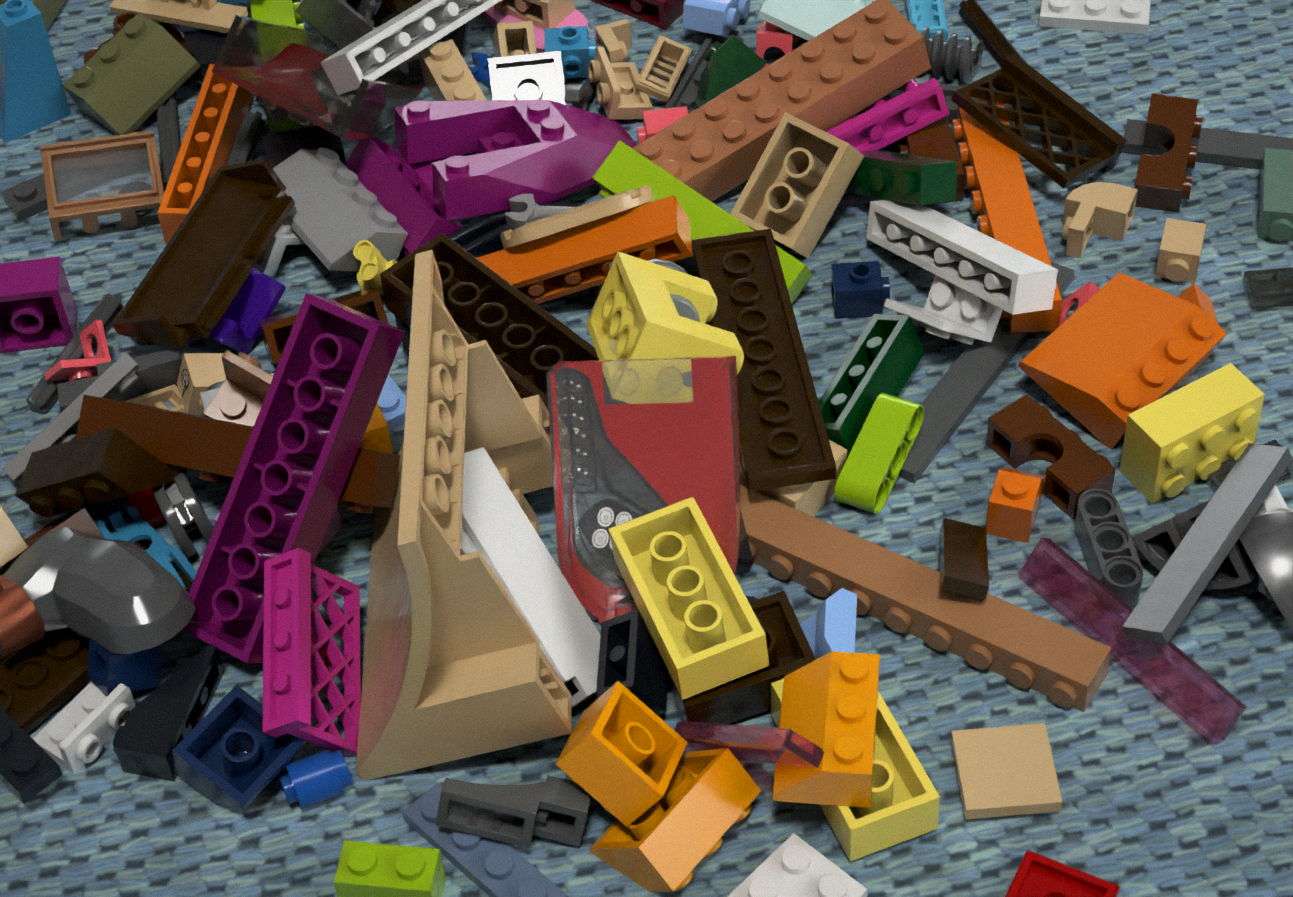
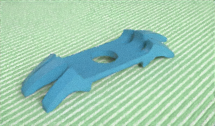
M104 505L98 509L99 513L115 530V532L110 533L104 521H94L105 539L123 540L133 543L143 539L150 540L152 544L145 551L175 576L184 589L186 587L170 561L174 562L193 583L197 572L177 547L173 548L142 518L134 505L120 506V510L111 505ZM122 514L127 516L132 522L127 523Z

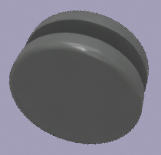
M180 473L174 478L175 481L164 484V487L163 485L153 487L152 492L182 552L187 558H190L198 553L188 533L199 528L208 545L214 528L186 474Z

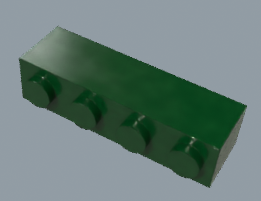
M874 314L818 401L829 440L847 449V458L876 398L881 393L898 397L925 353L910 315Z

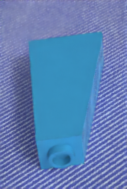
M7 0L4 4L0 5V137L5 143L71 115L41 12L31 0Z

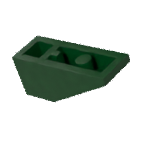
M734 35L723 45L719 42L715 43L704 58L708 63L700 75L694 110L762 70L767 62Z

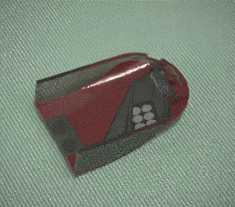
M239 15L235 16L212 69L213 73L256 94L255 101L273 110L280 106L290 111L287 116L289 119L301 125L309 127L311 122L343 139L349 140L369 139L385 130L395 122L394 107L418 101L423 90L421 86L416 84L413 87L409 86L412 80L391 69L375 80L362 79L359 88L337 95L320 62L340 51L345 46L338 44L334 50L322 45L321 41L323 38L311 32Z

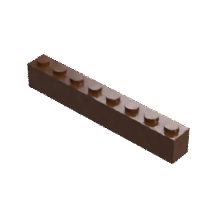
M84 395L76 439L115 427L176 473H185L187 475V470L190 468L198 470V479L223 483L224 476L234 478L253 426L111 398ZM359 448L339 500L348 501L347 510L373 514L374 506L391 508L400 455Z

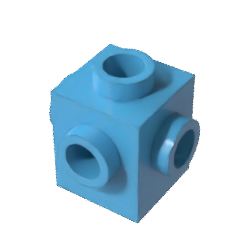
M565 26L563 28L544 29L545 52L561 51L564 79L588 77V63L590 60H594L596 40H588L587 26Z

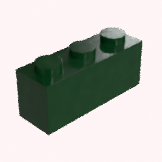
M882 150L860 152L864 155V158L845 191L846 193L915 205L956 201L957 162Z

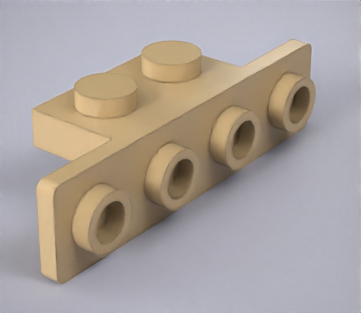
M113 0L109 5L111 12L116 14L128 11L140 12L151 20L228 34L235 33L248 16L246 7L219 3L217 0Z

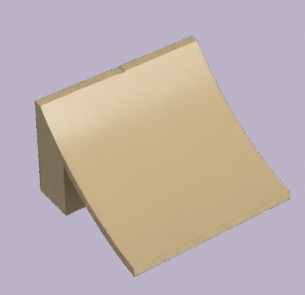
M433 250L415 254L404 442L397 454L400 455L392 504L391 508L374 506L367 605L368 621L365 633L361 711L356 773L362 780H372L571 734V693L540 649V641L481 553L477 551L465 555L460 554L464 453L482 447L485 448L539 535V519L523 494L563 484L562 433L539 394L521 399L486 340L472 344L467 343L445 307L442 280Z

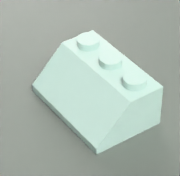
M765 0L759 11L758 18L810 41L876 0Z

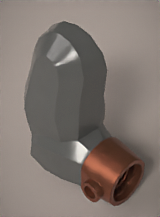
M63 527L37 540L18 557L2 576L0 575V659L43 638L45 632L69 627L80 636L93 639L111 653L132 654L154 648L173 638L189 624L196 608L192 598L176 577L133 542L109 540Z

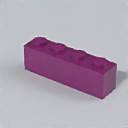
M373 137L362 139L358 142L344 165L358 176V180L368 191L377 196V201L397 218V222L408 233L403 252L407 256L439 234L444 233L447 236L463 227L458 220L445 221L433 203V191L391 144Z

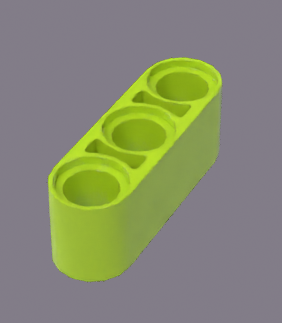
M881 393L876 398L836 482L834 494L836 501L873 514H878L883 509L922 426L924 419L923 405L886 393Z

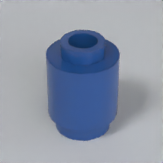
M326 749L287 764L285 766L287 775L279 778L288 804L297 801L301 810L343 794V788L353 785L341 750L329 753Z

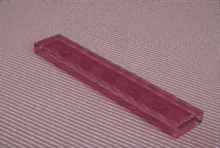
M1041 538L1018 574L1090 637L1112 647L1111 655L1208 740L1213 744L1223 742L1247 706L1171 641L1168 644L1127 638L1122 626L1133 612V609L1050 538Z

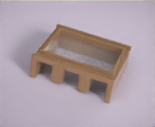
M154 131L132 132L125 135L95 137L87 140L57 142L40 146L49 220L54 241L62 240L60 221L81 219L84 231L95 233L99 230L97 216L120 213L122 225L126 228H132L137 225L136 211L159 208L164 190Z

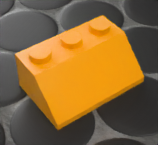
M831 651L784 676L772 795L773 801L871 808L880 654Z
M729 748L683 752L664 796L627 827L616 819L589 850L593 855L649 892L678 891L692 879V870L703 858L713 854L721 846L723 841L721 837L731 825L740 822L751 811L750 804L759 795L761 789Z

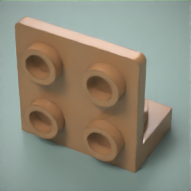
M226 350L221 357L226 380L204 411V417L254 427L273 376L261 370V364L253 357L242 352L237 356Z

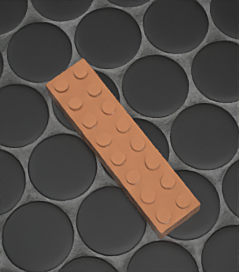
M876 0L632 149L712 202L750 178L785 112L814 127L827 131L929 70L931 65L924 37L888 0Z

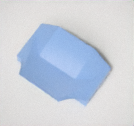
M841 588L827 598L816 613L800 624L816 659L831 651L855 653L857 594Z

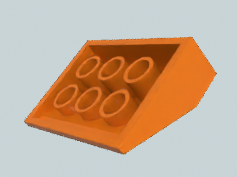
M1119 272L1022 359L1018 366L1097 439L1112 450L1125 437L1128 415L1175 390L1211 355L1227 335V332L1197 305Z

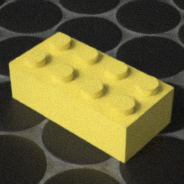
M694 497L609 528L615 562L682 700L769 666L766 634Z
M784 679L771 683V716L778 729L780 725ZM879 691L871 808L819 804L850 862L938 828L940 796Z

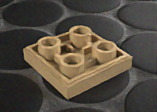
M1045 723L954 730L951 732V744L965 819L1061 811L1062 797Z

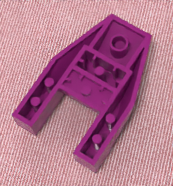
M552 100L412 101L408 105L394 107L396 148L408 165L447 158L446 160L432 162L433 203L446 222L510 210L509 198L523 193L533 194L537 204L556 201L595 184L596 182L592 177L619 140L631 148L637 145L617 120H609L606 116ZM474 152H480L479 154H474V155H469V156H458V155H464V154H469V153H474Z

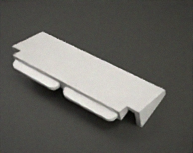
M482 447L464 453L460 554L465 555L477 551L481 553L540 641V649L565 684L572 680L577 687L578 692L571 696V708L596 694L601 635L485 448Z

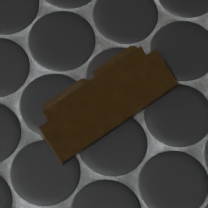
M266 158L221 166L112 324V327L118 334L179 349L183 348L190 335L202 338L209 336L251 273L252 267L260 255L263 254L295 204L293 198L285 193V185Z

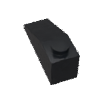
M207 645L131 710L124 726H120L117 729L113 740V750L117 754L123 772L175 782L177 774L172 750L204 718L225 672L217 646Z

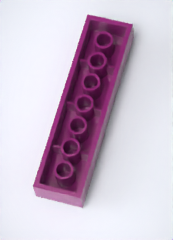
M309 293L305 294L189 591L196 610L189 624L182 629L183 631L210 645L217 646L218 649L245 663H263L264 561L299 547L311 553V564H314L405 331L334 300Z

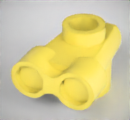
M361 240L353 249L354 257L361 262L359 272L356 274L358 284L361 290L372 287L379 290L380 296L384 294L380 273L396 264L397 261L395 259L387 261L381 255L379 249L370 241Z

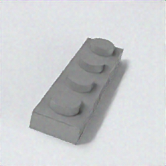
M125 352L2 469L13 481L19 482L22 479L32 452L75 440L77 433L74 430L78 427L83 396L91 395L109 398L116 390L123 394L139 379L135 374L141 368L139 364Z

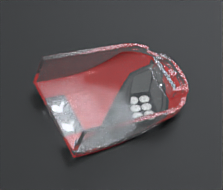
M736 356L563 361L555 364L546 373L557 553L561 573L580 603L599 619L598 622L601 624L606 620L638 609L615 562L609 528L690 497H694L735 575L739 559L740 446Z

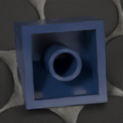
M236 685L172 750L176 774L211 802L244 810L307 744V741L288 733L276 738L262 733L263 705Z

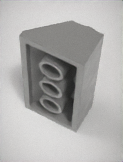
M318 148V150L300 149L273 168L286 187L285 193L295 201L285 221L328 270L359 271L361 262L354 257L353 249L361 240L370 241L379 249L381 255L387 261L392 259L397 261L408 233L397 222V218L377 201V196L368 191L358 180V176L339 160L337 153L327 148Z

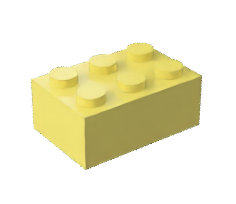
M1229 363L1129 414L1119 471L1151 503L1166 496L1171 498L1178 495L1185 486L1200 478L1203 480L1209 479L1219 468L1234 460L1237 462L1248 444H1255L1265 394L1232 363Z

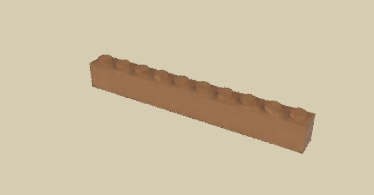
M740 485V510L752 552V560L741 562H752L769 570L772 575L779 579H789L807 587L810 592L819 597H830L841 588L857 594L856 614H867L885 622L889 628L896 632H907L926 641L935 650L949 651L966 659L973 667L981 670L989 669L1008 678L1017 687L1031 688L1048 696L1054 703L1062 707H1073L1081 712H1085L1107 676L1112 647L987 593L986 599L981 601L943 592L940 590V572L756 491L750 492L749 488Z

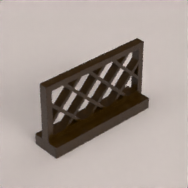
M1016 54L1005 58L1001 69L954 91L951 101L1063 189L1097 170L1102 171L1104 174L1115 167L1127 142V139ZM970 97L986 100L987 104L977 103ZM995 102L1012 105V109L997 107ZM998 119L1013 121L1015 126L1005 125ZM1023 124L1038 126L1040 131L1026 129ZM1026 141L1041 143L1043 148L1033 147ZM1052 146L1067 148L1068 153L1053 151ZM1054 163L1071 166V171L1066 173Z

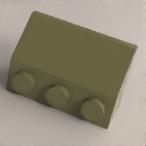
M139 12L113 38L104 44L89 61L75 71L73 76L62 86L82 113L115 135H125L134 132L201 66L160 24Z

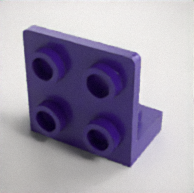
M252 267L251 273L209 336L238 352L248 355L261 333L258 321L271 316L286 290L285 285Z

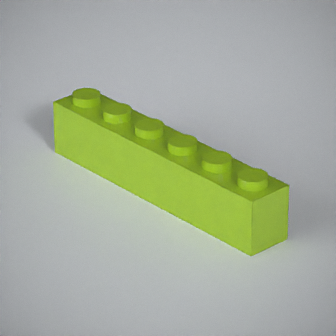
M620 140L592 177L601 188L598 194L602 198L631 189L637 190L644 185L651 186L655 200L674 195L689 218L691 240L754 231ZM776 245L790 300L793 303L813 275L804 263Z

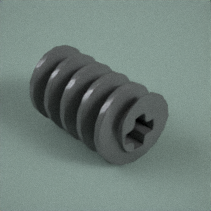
M925 26L921 35L924 37L931 68L922 74H927L932 69L933 75L940 78L946 72L947 79L952 81L960 75L961 82L968 84L979 69L983 54V40H980L976 48H972L971 37L967 36L962 45H958V35L953 33L948 42H945L943 30H938L934 39H931L930 28Z

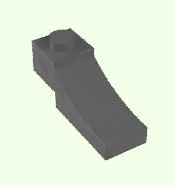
M178 348L132 357L141 367L135 372L139 379L123 394L116 390L109 398L127 401L174 384L177 386L182 363ZM116 361L97 364L98 376L57 384L61 412Z
M549 775L546 782L524 785H489L446 778L441 790L436 825L525 848L530 847L533 835L580 847L592 796L573 781Z

